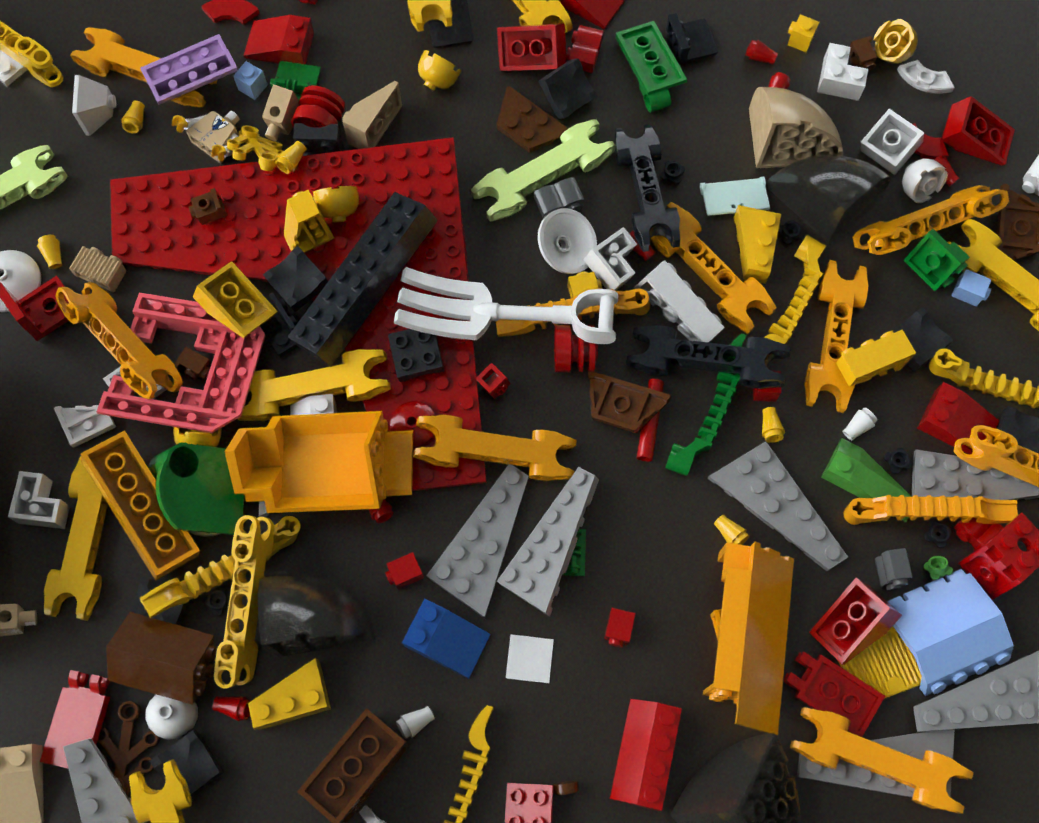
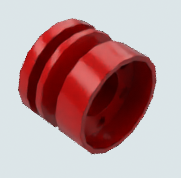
M307 86L302 92L298 102L299 106H297L291 120L292 127L294 128L295 123H302L314 128L338 124L346 107L345 102L339 95L327 88Z
M555 325V372H570L572 362H577L579 372H583L584 362H587L588 372H594L598 359V344L585 342L577 337V335H572L570 325Z

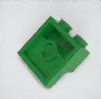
M932 229L903 261L936 291L941 286L944 288L948 287L955 280L953 277L955 272L959 275L967 268L968 264L966 261L970 257L955 242L948 244Z

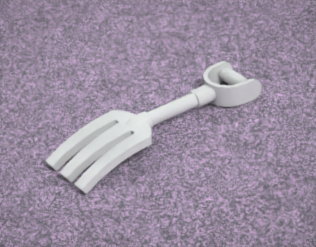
M405 267L402 271L401 281L442 295L469 299H450L402 288L399 291L397 301L401 304L444 317L467 320L440 319L398 309L395 313L394 324L443 337L478 340L486 332L491 321H498L499 319L552 321L554 324H572V329L577 337L585 342L610 344L616 340V333L613 331L614 304L618 302L619 296L613 290H587L578 295L573 301L572 306L500 305L499 303L492 302L491 294L484 283L442 278ZM600 305L598 328L590 327L580 322L578 314L583 309L589 306Z

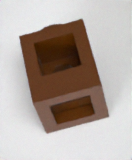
M871 36L854 40L849 46L851 47L849 60L852 66L866 68L868 72L876 67L875 61L877 59V52L871 46Z
M215 188L210 189L211 192L191 199L190 213L193 219L197 218L202 225L227 216L222 198Z
M188 347L184 348L174 363L180 374H185L193 380L198 378L202 381L207 380L212 364L208 358Z

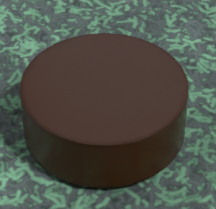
M565 781L553 784L555 795H566L579 791L578 781Z

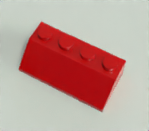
M630 699L610 799L662 811L682 708L658 702Z

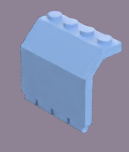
M959 569L951 575H946L945 579L941 577L925 584V590L920 586L904 593L905 601L901 596L887 601L902 615L893 627L915 657L922 676L920 690L925 696L931 693L938 694L946 686L953 683L960 684L969 676L975 673L978 675L982 674L989 667L995 664L1002 665L1011 658L1014 644L1003 614L971 573L965 574L962 569Z

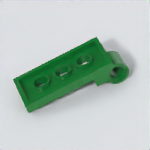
M655 21L616 32V40L639 81V89L643 95L647 110L654 112L671 106L668 88L687 83V78ZM643 42V43H645V44H647V45L641 46V45H639L638 43ZM652 57V58H654L655 60L650 61V60H647L646 58ZM655 72H662V73H664V74L661 75V76H658V75H655L654 73H655Z

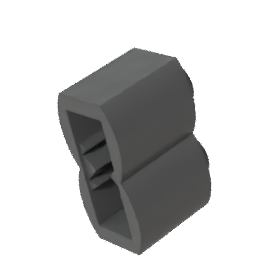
M575 177L564 179L554 185L542 187L534 192V199L543 219L557 209L568 208L578 212L584 206V197Z
M906 548L888 550L875 558L881 588L886 587L887 591L901 589V586L908 585V580L913 578Z

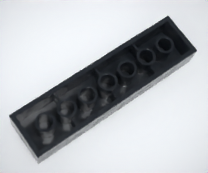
M394 192L291 331L288 338L306 353L332 367L438 220L426 205Z

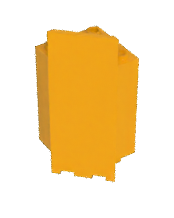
M382 411L272 416L267 427L238 429L225 450L234 494L244 493L246 502L264 501L267 513L380 509L382 500L386 499V496L412 495L413 430L388 432V422L386 419L384 420Z
M756 541L751 546L725 543L718 554V562H723L721 582L725 583L714 683L703 690V695L709 696V700L715 702H724V700L728 699L734 700L733 704L737 705L735 724L778 735L794 559L789 556H780V552L771 548H760L761 544Z

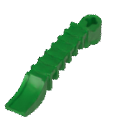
M741 333L731 345L741 347L746 335ZM728 357L725 361L732 362L736 358ZM718 372L716 380L722 383H718L715 392L719 394L715 395L713 404L720 407L711 405L708 415L716 418L706 416L703 422V426L711 429L700 427L698 436L701 439L695 437L694 441L687 447L674 443L665 469L687 476L694 457L704 451L709 452L713 444L711 442L714 441L717 435L716 430H719L722 423L721 419H724L727 412L726 409H728L732 399L730 398L734 396L735 387L739 384L740 374Z

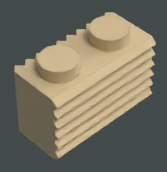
M84 246L69 268L76 277L96 283L98 286L111 292H115L127 271L119 258L113 255L107 257L95 247L89 249Z

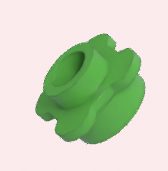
M933 556L924 564V569L929 571L932 579H939L953 573V568L948 566V560L942 556Z

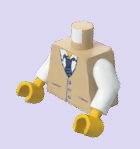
M231 110L224 118L215 111H211L209 114L190 119L175 115L171 125L177 126L176 130L179 133H182L185 129L190 141L221 164L226 157L233 155V151L227 149L228 139L238 137V132L234 125L240 118Z

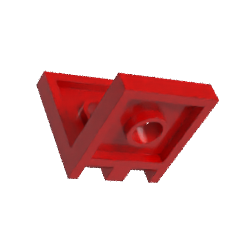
M57 275L20 300H17L0 282L1 300L15 320L36 341H39L69 321L64 316L55 297L57 289L65 287ZM64 295L66 303L69 304L66 296ZM49 302H56V306L52 310H46V305Z
M1020 513L986 544L963 558L958 564L967 574H972L991 600L1021 584L1039 567V530L1023 513ZM1018 541L1026 545V551H1022L1019 548Z

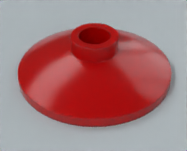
M406 402L394 411L390 421L391 431L413 430V447L421 446L427 443L434 434L427 429L416 426L419 416H435V414L428 405L422 402ZM410 419H416L415 425H408Z

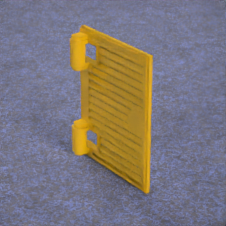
M893 626L884 636L845 665L839 662L841 668L885 695V698L919 686L922 676L915 657L904 641L899 638Z

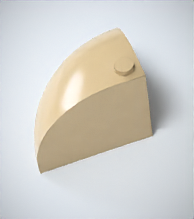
M758 87L755 90L749 106L756 168L841 164L843 148L840 135L832 119L818 104L802 94L783 88Z

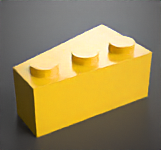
M309 190L297 192L292 198L287 199L284 237L291 251L299 246L305 253L334 239L325 217H323Z
M740 205L737 206L734 214V223H736L737 242H739L740 260L744 280L753 277L759 283L766 284L771 273L781 214Z
M903 329L895 333L889 331L880 337L881 339L876 341L869 339L862 343L861 347L857 349L850 347L841 353L842 356L836 364L849 387L871 380L877 374L880 377L887 374L886 371L894 368L895 372L899 371L908 363L916 352Z
M313 659L248 703L254 729L262 730L331 709L319 660Z

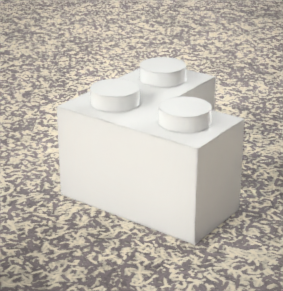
M834 43L829 44L824 56L817 92L859 101L866 85L868 69L847 65L851 47Z
M623 227L594 247L583 260L592 272H595L596 277L600 279L606 289L616 291L635 274L624 257L633 250L637 243Z
M19 471L8 518L18 524L65 529L70 506L61 499L49 498L53 481L44 474Z

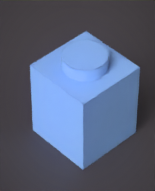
M247 61L233 75L238 90L254 100L267 87L263 71Z
M965 269L958 278L951 296L977 306L982 300H987L991 292V288H988L991 279Z

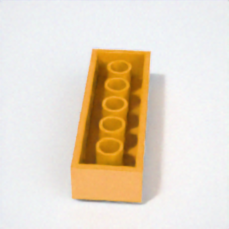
M125 430L81 453L82 463L156 581L199 556L200 550L189 532L175 530L164 517L157 501L156 479Z

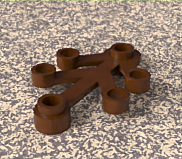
M132 701L122 703L118 709V716L123 720L119 749L111 740V732L106 728H101L100 732L104 731L106 733V737L103 740H100L98 737L97 741L116 764L115 774L113 775L120 781L127 797L131 790L129 776L138 771L144 774L154 770L152 764L148 770L144 769L145 761L153 759L150 757L142 758L139 766L126 775L127 765L146 749L155 747L160 742V737L149 731L145 733L140 742L130 749L134 721L139 718L141 713L140 706ZM133 707L135 713L133 716L129 717L127 712L130 708ZM153 734L155 741L149 744L148 737Z

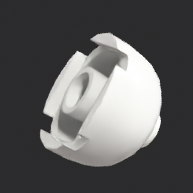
M925 158L909 164L905 169L902 179L905 193L916 203L930 200L932 197L928 195L934 191L938 193L945 184L948 172L945 171L946 168L933 159Z
M155 695L149 701L146 708V722L149 729L157 736L168 740L183 737V735L193 729L198 718V707L195 702L191 705L160 695Z

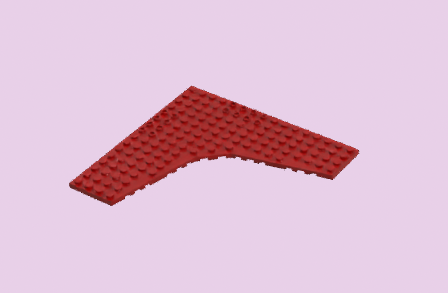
M454 137L302 156L295 171H291L289 174L282 172L277 166L273 168V171L262 170L257 161L111 179L112 255L119 258L123 262L122 265L148 266L162 270L163 268L173 269L179 272L190 271L195 274L213 275L232 261L249 280L257 279L268 282L263 274L277 266L291 253L284 237L287 199L292 198L295 193L309 190L312 197H314L313 192L319 189L330 187L338 189L339 186H356L359 195L357 210L352 215L347 216L344 222L333 223L332 218H325L334 239L305 252L306 256L323 273L328 281L393 193L397 192L426 205L438 220L405 267L442 278L469 282ZM215 188L222 198L227 216L202 225L197 218L193 219L190 213L191 199L211 192L210 189ZM401 271L345 347L346 352L358 349L384 350L387 355V360L372 367L369 378L388 380L391 389L371 399L363 400L366 412L382 411L384 420L386 419L388 422L389 432L391 431L390 421L394 411L406 402L419 401L428 405L433 410L435 416L450 415L463 419L462 429L482 432L478 383L475 379L477 372L474 340L437 335L445 371L418 376L404 382L398 380L388 334L409 329L394 324L395 313L398 309L428 317L467 321L428 313L397 302L399 291L405 288L432 296L469 300L434 293L401 281ZM320 292L316 296H314L310 301L314 302V300L317 298ZM414 418L408 421L410 426L416 424V419ZM433 435L427 443L413 447V452L416 448L434 447L436 444L435 436ZM413 457L412 491L487 483L485 461L459 457L457 467H443Z

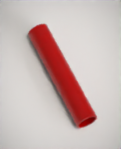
M649 379L647 388L663 392L664 381ZM660 412L641 428L637 451L638 460L646 462L653 460Z

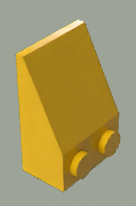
M232 261L198 284L193 298L209 315L242 338H245L278 312Z

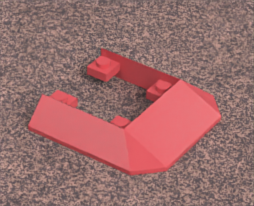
M139 292L132 311L134 319L130 329L142 342L152 343L157 328L196 334L195 350L215 354L204 389L200 390L181 386L176 402L171 403L134 396L135 391L123 381L121 376L113 375L108 392H103L96 411L97 414L213 433L241 417L266 336L261 327L259 326L245 338H242L209 315L198 302Z

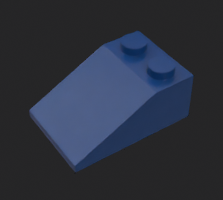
M424 598L402 644L404 647L469 679L491 634Z

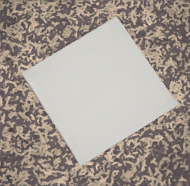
M510 635L506 678L549 683L554 639Z

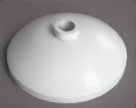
M568 208L557 209L549 213L542 220L538 230V244L541 254L553 269L564 274H576L588 268L583 259L597 246V239L593 227L582 214Z
M16 250L0 251V274L4 273L0 277V282L17 300H20L41 286L40 268L29 255ZM0 298V312H10Z

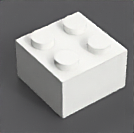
M888 109L861 141V152L895 175L923 143L924 132L891 109Z

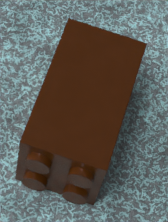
M129 612L106 646L108 681L193 705L197 696L203 694L208 677L212 678L214 675L215 663H213V659L216 654L214 635L158 619H150V617Z

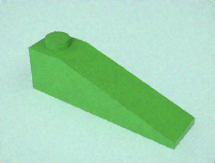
M843 438L840 439L821 478L859 498H877L891 495V497H899L900 495L912 497L863 448ZM904 517L902 520L906 522L909 517Z

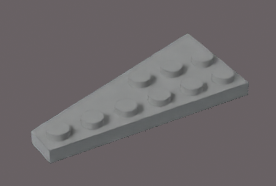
M766 441L707 478L724 489V492L729 496L737 499L747 510L770 528L777 530L788 542L795 544L804 551L806 556L824 570L828 571L848 558Z
M915 450L913 452L912 496H983L993 500H1028L1039 498V487L992 468L984 471L968 464L955 455Z
M513 465L506 467L427 574V578L483 618H485L529 479L528 475Z
M580 467L574 472L497 580L501 586L548 616L551 615L553 609L551 604L554 596H558L560 590L558 585L561 576L566 573L577 543L576 535L578 529L583 526L585 520L583 518L586 507L591 504L599 481L594 474Z
M1039 650L913 706L917 732L1038 724Z
M955 729L927 731L870 741L923 760L925 750L953 759ZM799 753L797 777L910 798L913 796L915 788L839 759L836 770L813 763ZM952 777L946 783V791L949 797L951 795Z
M92 738L64 746L81 822L138 823L132 808L131 798L127 797L120 781L114 777L107 766V761Z

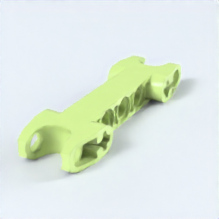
M596 119L576 124L561 135L560 140L562 144L509 174L502 167L495 169L471 189V195L474 199L492 196L498 200L487 211V218L490 222L509 217L525 207L527 204L525 196L580 166L583 172L593 170L615 151L616 145L613 141L596 144L589 140L599 130V122Z
M48 145L25 150L11 160L13 168L0 175V210L28 194L34 199L42 198L53 192L66 180L68 175L62 167L43 170V166L54 156Z

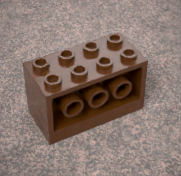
M366 708L297 792L330 822L348 823L411 745Z

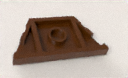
M510 86L506 88L497 121V130L530 153L538 150L541 146L553 144L554 140L559 139L568 129Z
M1002 184L1000 189L1008 191L1009 203L1005 208L998 211L997 235L1002 240L998 249L1014 261L1039 253V203L1032 202L1024 194H1017L1009 189L1010 186L1008 184ZM1000 194V197H999V203H1000L1001 200H1002L1001 194Z
M588 372L592 418L607 425L637 433L672 399L671 395L600 373Z

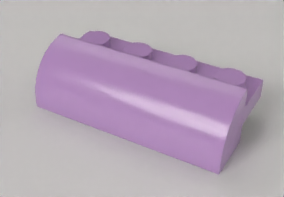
M219 34L140 68L158 105L238 71L229 50Z

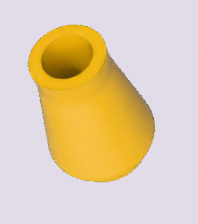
M133 101L121 119L122 128L125 131L138 133L143 128L145 105L142 102Z
M296 141L277 156L276 166L286 174H289L291 171L294 172L307 150L301 142Z
M55 235L40 237L37 247L46 260L49 269L60 268L62 266L60 241L56 239Z
M767 407L762 410V437L768 443L779 442L784 438L785 430L777 415L776 408Z
M724 514L714 522V525L727 543L743 545L749 538L746 529L728 519Z

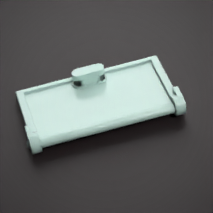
M765 177L707 184L705 182L700 183V191L704 198L707 216L735 214L738 205L760 210H770L765 188Z

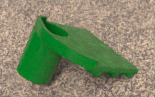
M179 443L151 459L148 468L156 479V496L159 507L166 520L175 530L234 535L236 523L243 516L244 493L234 494L225 455L226 448Z

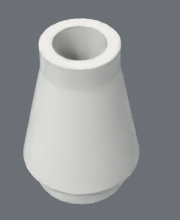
M864 407L856 412L842 432L849 440L853 441L856 437L875 427L874 423L877 422V418L869 409Z
M427 706L423 709L401 715V719L397 720L396 724L405 739L408 737L413 738L435 718L431 709Z

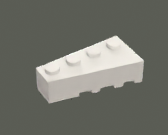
M665 260L634 287L635 289H644L649 295L650 304L660 306L663 309V316L668 321L677 322L679 324L677 326L678 330L688 340L709 342L724 329L720 318L709 311L705 301L693 293L690 284L682 280L678 276L675 267Z

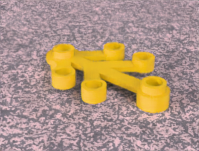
M242 126L238 137L228 139L227 149L233 151L232 157L234 159L244 161L246 160V154L254 150L259 157L258 164L260 168L265 171H273V168L276 167L275 161L277 156L283 152V145L281 143L261 137L258 134L259 130L253 126ZM244 142H245V143H248V144H246V145L240 147V145H241L242 143H244Z

